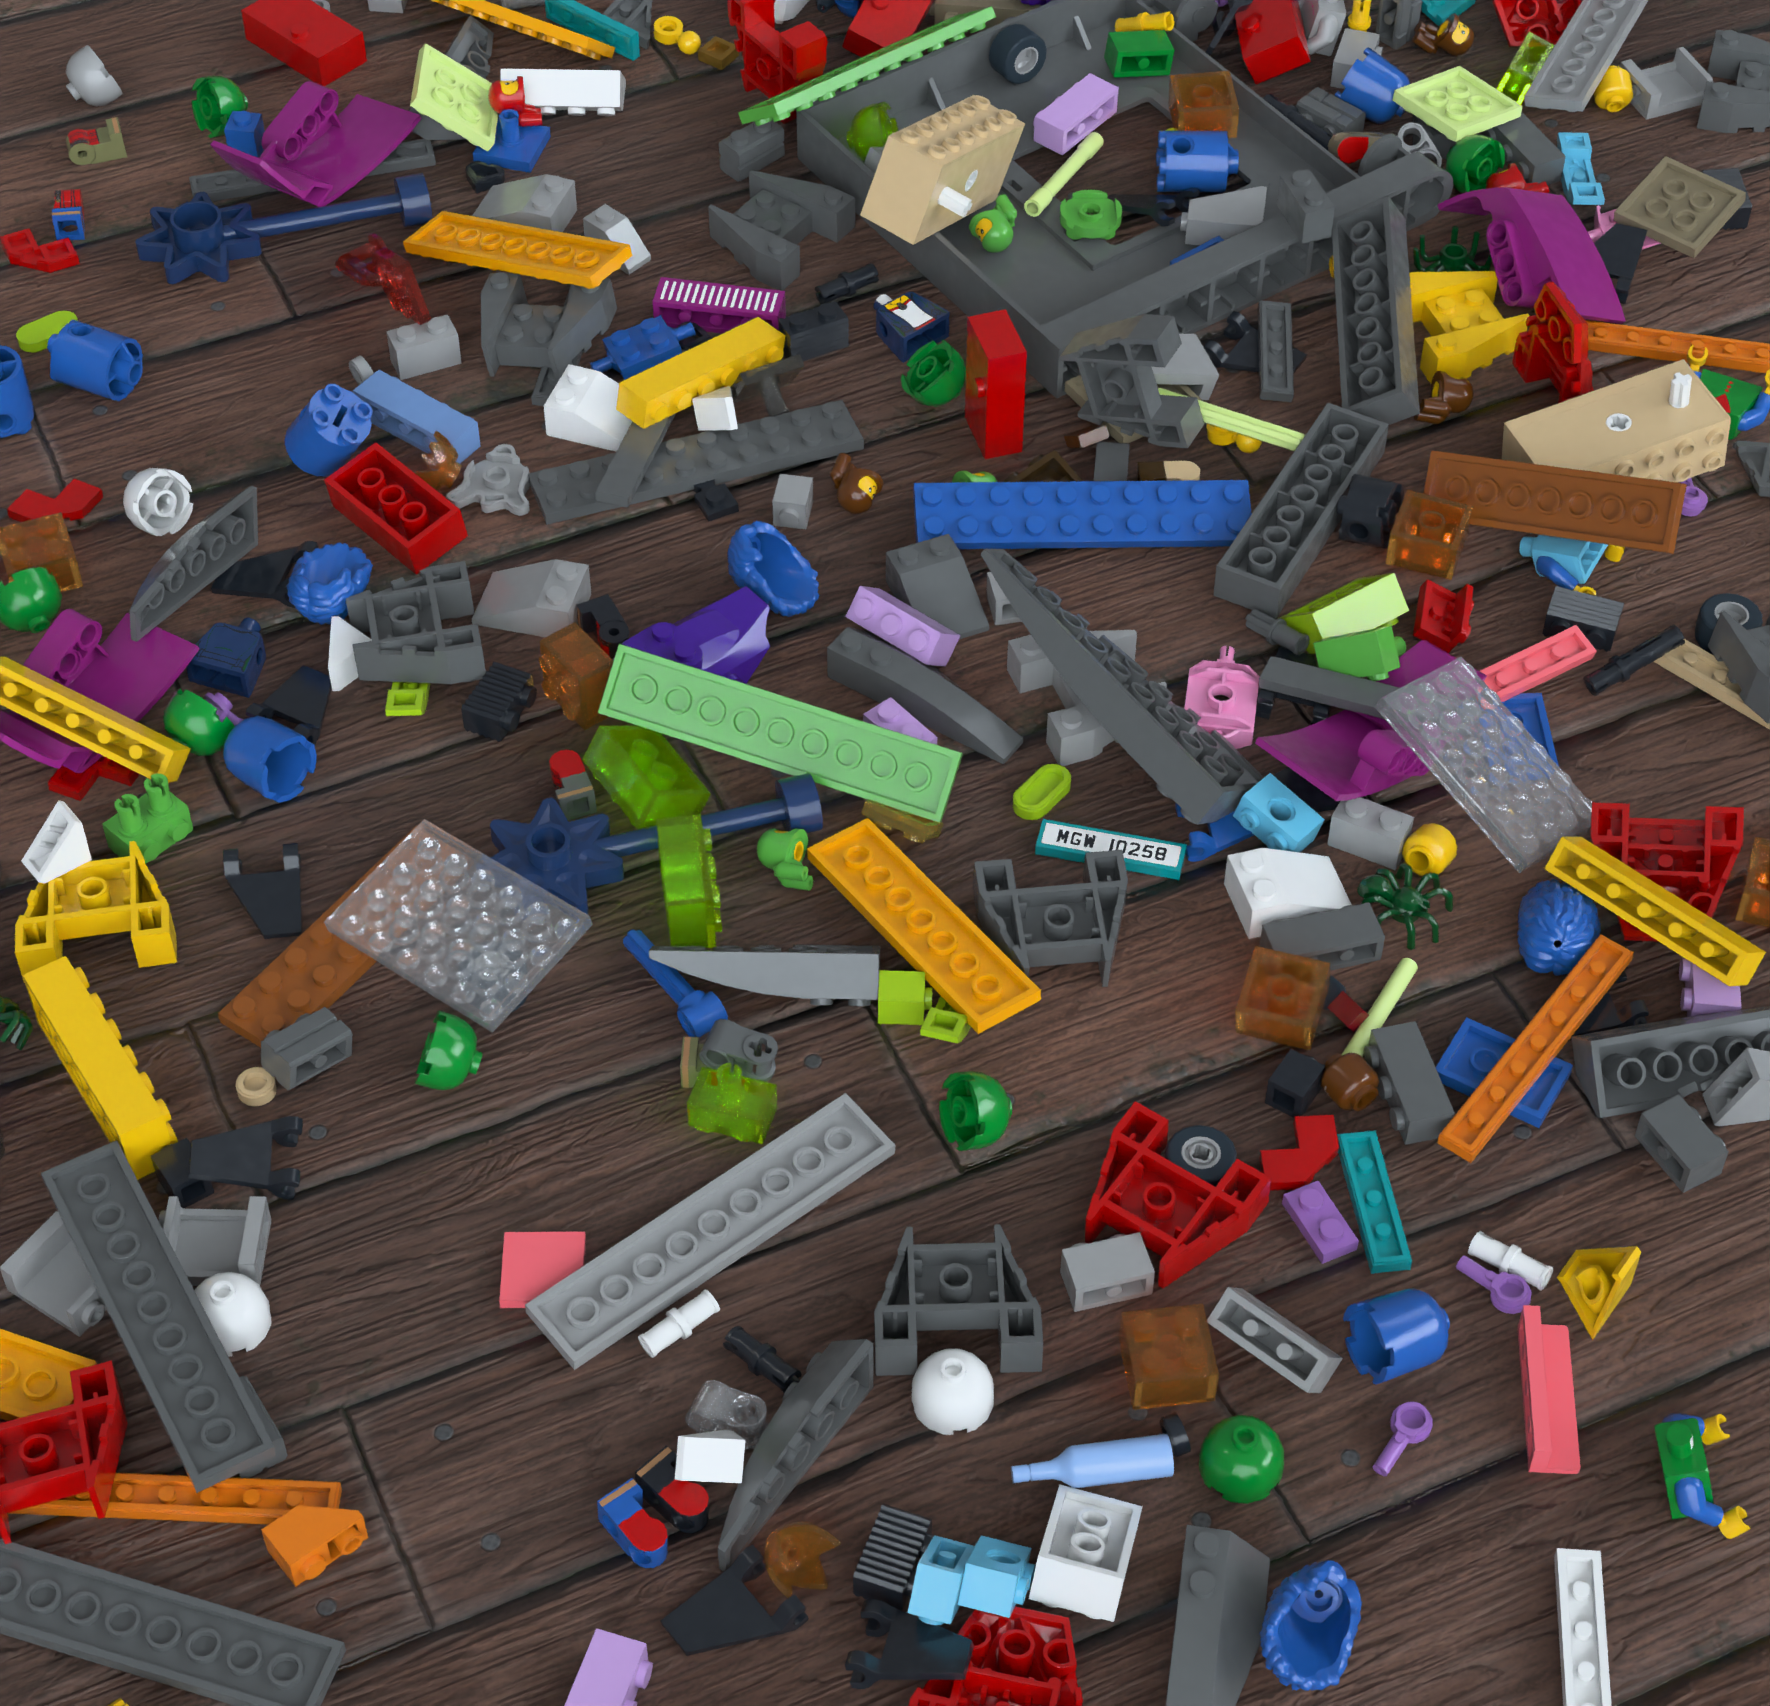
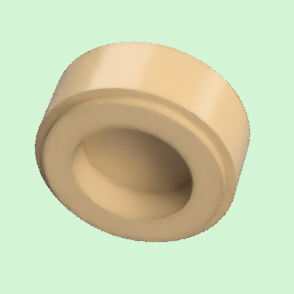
M262 1067L249 1068L243 1071L236 1080L238 1097L242 1103L248 1106L267 1104L274 1098L277 1091L275 1078Z

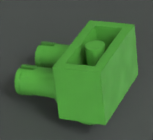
M1392 625L1332 636L1313 643L1319 668L1359 678L1367 676V679L1371 681L1389 678L1388 672L1400 667L1398 657L1402 656L1406 651L1405 641L1399 636L1394 637Z
M158 773L151 775V780L147 778L144 781V788L147 793L140 798L133 794L122 795V801L118 798L114 803L117 814L102 824L108 848L119 857L130 856L129 842L135 841L147 864L194 830L188 806L169 791L167 777Z

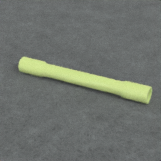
M1091 132L1052 177L1025 202L1024 209L1028 215L1033 217L1040 215L1060 189L1087 160L1091 159L1104 144V140L1099 133Z

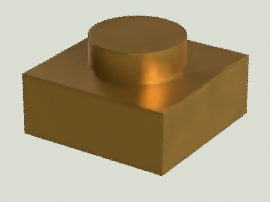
M717 36L713 37L698 50L699 61L723 70L739 56V52L735 49V44Z

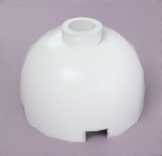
M148 468L137 473L126 486L123 498L126 515L134 526L148 534L162 536L169 531L170 534H174L187 523L192 513L193 503L189 502V492H192V489L185 477L173 470Z
M234 1272L217 1273L205 1279L194 1290L228 1357L233 1356L232 1352L245 1348L246 1352L254 1349L266 1337L271 1326L269 1301L260 1285L248 1276Z
M944 1349L931 1354L920 1363L912 1380V1403L917 1419L928 1429L943 1435H953V1431L967 1429V1433L976 1430L988 1419L994 1405V1383L987 1365L973 1353L962 1349Z

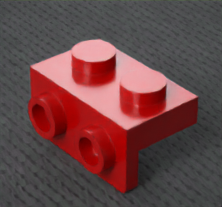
M1427 579L1419 589L1413 636L1426 640L1447 653L1458 643H1464L1471 631L1469 619L1474 607V601L1472 600L1474 587L1466 584L1456 594Z

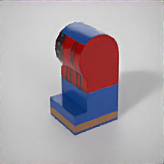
M81 189L55 190L52 219L56 240L69 238L70 241L85 240L84 206ZM69 225L78 227L77 230L71 232L62 230Z
M633 1478L597 1501L598 1520L634 1563L643 1568H655L665 1561L668 1554L667 1529L660 1520L650 1517L643 1509V1490Z

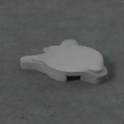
M508 444L498 445L493 451L486 453V460L475 465L474 460H472L463 473L461 485L450 491L446 499L459 509L473 502H478L481 504V510L485 513L506 509L514 515H525L530 511L529 501L525 497L530 486L528 466L524 467L520 463V458L516 455L513 446Z

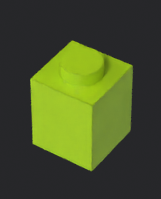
M879 970L878 1024L923 1025L924 1010H930L932 1007L933 987H925V972Z

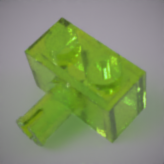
M1528 32L1500 81L1497 90L1522 105L1524 95L1555 45Z
M731 1063L723 1064L717 1070L702 1066L687 1101L688 1125L702 1132H715L734 1137L742 1142L751 1141L763 1144L777 1110V1084L742 1076L741 1068L736 1064L734 1065V1074L731 1073Z

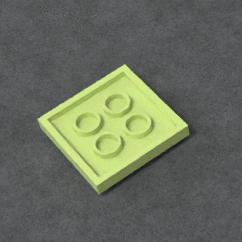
M425 43L418 54L410 106L415 108L420 114L429 116L442 124L447 130L454 131L466 138L471 144L479 146L487 152L495 143L498 113L492 109L488 99V92L492 83Z
M1461 66L1396 89L1393 95V101L1403 107L1405 111L1414 114L1423 120L1425 124L1435 128L1454 142L1461 140L1465 136L1484 132L1521 117L1523 107Z

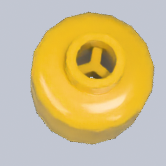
M1612 65L1609 66L1596 88L1594 100L1599 108L1607 109L1609 112H1618L1632 101L1633 87L1629 72L1619 66Z
M1429 823L1419 827L1407 838L1403 845L1402 855L1404 862L1412 868L1415 874L1423 876L1426 873L1440 874L1454 860L1457 854V844L1454 836L1448 829L1439 824Z

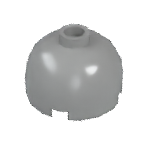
M86 45L80 48L70 57L66 65V75L70 83L66 85V88L76 101L82 98L89 105L96 107L105 106L123 94L112 75L107 72L104 64L90 46Z

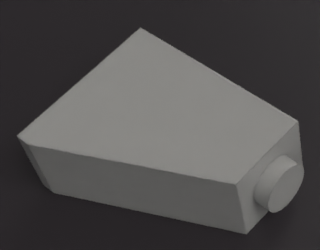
M1259 186L1191 199L1188 212H1182L1180 231H1186L1185 244L1202 245L1217 236L1226 240L1264 221L1267 187Z
M1747 1047L1702 1094L1715 1126L1770 1120V1051Z

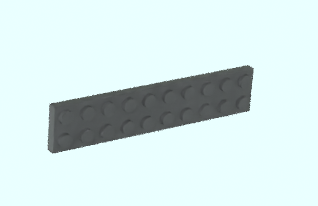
M843 400L827 402L818 406L797 409L792 412L737 424L738 429L711 430L661 442L630 505L694 490L695 484L715 479V484L837 456L839 453L864 449V439ZM616 453L528 473L531 490L546 525L622 507L596 501V490Z
M118 1141L111 1142L41 1172L43 1182L196 1493L277 1456L273 1442Z
M0 1539V1634L234 1706H321L346 1652L344 1642L14 1542L4 1544L3 1540Z

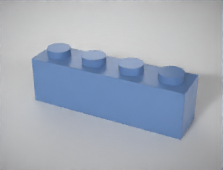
M378 370L353 390L356 396L371 406L373 411L371 416L372 424L453 468L457 467L481 447L477 421L450 408L447 404L435 400L421 390L405 384L397 377Z

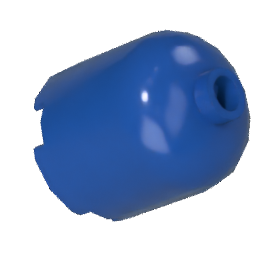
M1368 47L1363 53L1367 56L1362 62L1357 59L1341 82L1345 86L1343 93L1341 94L1337 91L1335 96L1364 111L1367 120L1376 124H1383L1390 121L1395 115L1401 117L1404 114V108L1393 101L1394 90L1409 85L1410 81L1401 70Z
M255 716L242 720L231 730L224 743L223 756L226 768L241 782L265 798L272 799L278 803L291 800L301 793L304 787L300 784L308 772L314 773L317 754L315 745L303 735L269 718Z
M1414 1288L1354 1303L1347 1307L1343 1316L1344 1322L1350 1321L1352 1336L1345 1338V1343L1351 1360L1361 1375L1369 1373L1373 1377L1372 1382L1375 1385L1438 1361L1448 1346L1450 1321L1446 1311L1428 1293Z

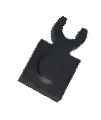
M715 479L694 485L693 491L696 493L694 494L695 502L708 522L739 512L738 503L725 483L716 486Z

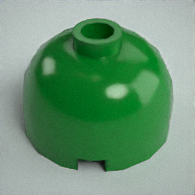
M222 76L201 77L193 85L192 91L197 90V99L191 100L192 110L199 129L203 131L207 128L211 132L207 136L209 138L224 136V128L232 111L247 110L248 101L246 96L234 81Z
M1483 135L1465 136L1459 140L1446 156V171L1453 178V188L1461 193L1486 189L1488 177L1496 173L1498 167L1503 169L1505 163L1504 148L1500 142Z
M942 340L941 344H937L935 341L928 342L919 348L908 360L906 365L910 369L907 377L902 373L901 384L905 392L922 405L938 407L947 404L959 396L966 380L964 359L945 340Z
M43 567L29 568L12 574L14 581L5 586L0 581V621L3 625L11 630L20 632L31 631L32 633L41 632L50 626V622L60 610L62 599L59 585L52 572L49 574L48 570Z
M181 688L178 689L164 710L163 723L167 734L173 740L191 748L190 752L198 756H209L221 751L224 748L228 734L235 726L227 717L221 722L216 714L217 708L186 689L184 692H182Z
M438 1011L433 1020L434 1023H437L434 1033H428L416 1072L419 1075L415 1079L414 1084L431 1089L448 1090L462 1084L468 1073L474 1075L477 1073L483 1053L476 1051L477 1036L474 1029L465 1020L455 1015Z
M968 1071L950 1074L942 1089L949 1088L947 1099L940 1100L939 1103L940 1120L946 1139L949 1143H953L956 1140L959 1145L956 1149L959 1151L975 1150L993 1145L1005 1133L1012 1115V1103L1006 1091L998 1080L982 1072Z
M1236 1415L1222 1419L1210 1428L1201 1445L1199 1457V1471L1204 1484L1210 1490L1212 1486L1216 1491L1223 1494V1499L1229 1502L1248 1504L1266 1498L1270 1495L1271 1489L1277 1483L1279 1484L1282 1479L1284 1448L1278 1434L1266 1422L1253 1416Z

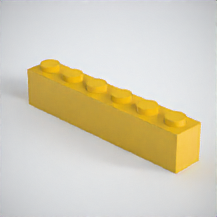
M754 318L620 382L616 410L645 429L692 406V398L723 387H732L769 367L777 365L781 362L784 354L783 348L786 335L761 318Z
M0 657V705L151 779V775L158 773L165 775L168 783L178 781L191 748L7 657Z
M1562 836L1544 868L1728 986L1748 985L1766 953L1583 837Z

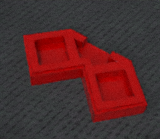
M30 228L0 237L2 248L10 264L48 273L80 264L78 255L69 238L38 246Z
M73 479L55 499L26 489L8 507L7 512L9 518L34 528L50 526V521L70 518V521L84 518L101 501L103 493L101 488Z
M102 756L82 773H76L61 766L47 783L50 791L81 801L99 776L132 786L140 774Z
M1334 1115L1294 1116L1293 1126L1297 1149L1260 1150L1261 1172L1271 1177L1270 1191L1295 1190L1308 1185L1314 1179V1175L1338 1155L1339 1143Z

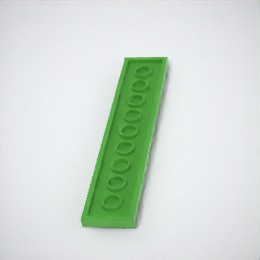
M990 6L955 15L738 112L741 123L755 122L756 126H760L772 120L773 122L790 117V112L794 110L796 112L814 106V101L827 100L836 96L835 92L839 90L842 92L858 86L857 82L861 80L864 82L880 76L879 72L883 71V68L887 72L902 66L901 62L905 60L909 62L922 57L926 49L927 52L938 50L944 47L947 39L951 43L966 37L965 33L968 30L970 33L986 28L985 22L996 18L993 7Z
M623 644L618 645L598 710L600 714L793 776L810 773L815 783L939 823L942 822L963 756L962 752Z

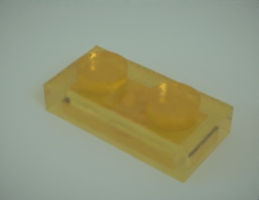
M866 800L861 813L873 819L872 822L877 827L887 830L896 828L904 832L906 839L918 843H924L925 840L939 837L943 827L942 822L939 823L900 809H895L874 800Z

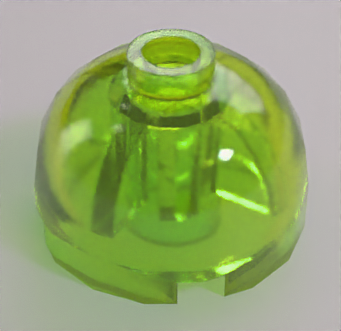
M886 101L862 107L855 113L850 130L847 131L849 147L851 149L854 148L856 154L864 161L870 147H885L888 136L899 131L895 117L889 118L887 110L892 109Z

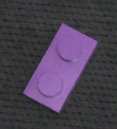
M1319 1181L1283 1194V1206L1322 1264L1357 1250L1359 1240Z

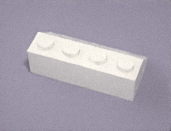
M501 69V81L516 80L517 76H523L525 104L540 108L542 115H556V110H568V115L574 116L586 115V111H597L599 116H615V111H623L626 79L619 70Z

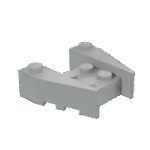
M1135 630L1090 631L1098 639L1105 635L1135 661L1137 632ZM1032 635L1008 640L1007 671L1019 693L1053 685L1065 709L1048 713L1046 743L1058 765L1066 766L1094 758L1102 753L1103 747L1112 741L1118 743L1058 673ZM1166 682L1159 683L1167 688Z

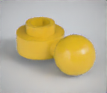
M663 16L654 22V37L658 42L665 45H672L678 42L679 49L688 55L694 54L700 49L701 39L699 35L693 31L683 32V23L680 19L673 16Z
M1206 424L1207 438L1215 445L1225 446L1236 442L1238 449L1242 452L1253 453L1262 444L1260 440Z

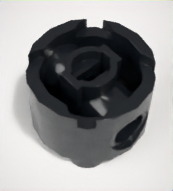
M1354 474L1351 478L1348 495H1342L1338 502L1337 513L1342 515L1339 539L1376 548H1389L1400 526V523L1395 522L1396 515L1403 513V486L1394 481Z

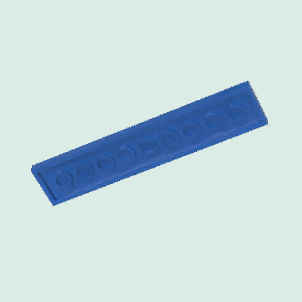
M1248 480L914 483L913 486L916 543L949 534L958 549L1231 546L1252 515Z

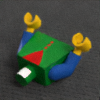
M1692 345L1688 350L1687 362L1731 417L1728 439H1735L1741 431H1748L1761 425L1770 410V369L1765 375L1767 388L1762 392L1763 387L1707 369H1703L1702 373L1699 372V368L1706 362L1708 350L1705 347L1703 357L1697 359L1692 356L1694 347Z
M1682 1413L1668 1414L1661 1423L1654 1425L1672 1519L1690 1517L1712 1527L1718 1526L1722 1534L1728 1539L1735 1538L1750 1530V1527L1742 1521V1519L1747 1517V1513L1742 1507L1736 1506L1723 1513V1509L1715 1505L1713 1501L1703 1443L1711 1445L1730 1437L1729 1434H1725L1721 1430L1719 1425L1726 1422L1725 1416L1717 1414L1702 1419L1698 1416Z

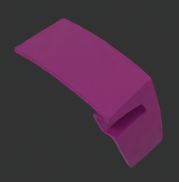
M307 81L301 85L263 133L262 147L265 151L260 157H254L215 140L210 145L228 165L239 173L261 184L322 207L340 197L374 170L409 135L422 118L419 114L359 94L337 116L335 114L339 102L337 92L315 82Z
M1496 187L1462 193L1437 204L1438 209L1441 211L1484 216L1492 214L1493 221L1487 228L1486 237L1501 295L1507 305L1534 308V304L1545 283L1554 282L1566 293V298L1574 304L1575 310L1583 319L1616 324L1626 322L1618 295L1601 255L1581 220L1563 195Z
M66 609L57 616L23 666L139 722L180 676L200 648L159 627L152 629L139 641L131 640L129 613L125 614L116 628L100 646L98 644L102 636V626L100 623L73 609ZM10 709L0 710V742L38 762L58 769L64 766L76 773H82L103 756Z
M1421 640L1399 657L1400 667L1389 671V678L1375 682L1471 705L1487 675L1428 641ZM1345 709L1325 720L1299 730L1279 735L1258 737L1255 744L1335 801H1346L1377 793L1412 776L1425 775L1434 765L1438 753L1451 735Z

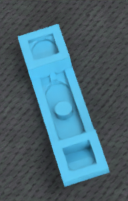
M1558 132L1557 148L1566 156L1561 182L1567 201L1573 205H1604L1605 198L1601 183H1597L1590 160L1592 146L1589 134Z

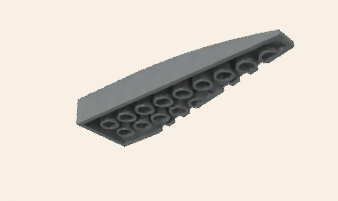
M984 549L981 556L1036 643L1100 724L1157 783L1156 787L1159 792L1173 799L1181 807V814L1188 821L1197 825L1216 822L1235 811L1242 796L1264 777L1219 732L1213 730L1209 734L1199 726L1198 722L1201 717L1192 709L1185 710L1175 705L1171 701L1174 694L1165 686L1154 681L1148 682L1146 680L1148 672L1105 635L1098 639L1086 628L1090 623L1080 614L1075 616L1061 608L1062 599L1047 588L1035 586L1038 579L1004 549Z

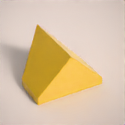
M1637 1246L1576 1250L1557 1276L1592 1340L1632 1284L1641 1251Z

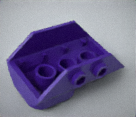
M745 586L673 624L660 622L651 625L622 644L747 684L770 648L766 637V622L770 608L768 604ZM614 658L607 665L609 668H612Z

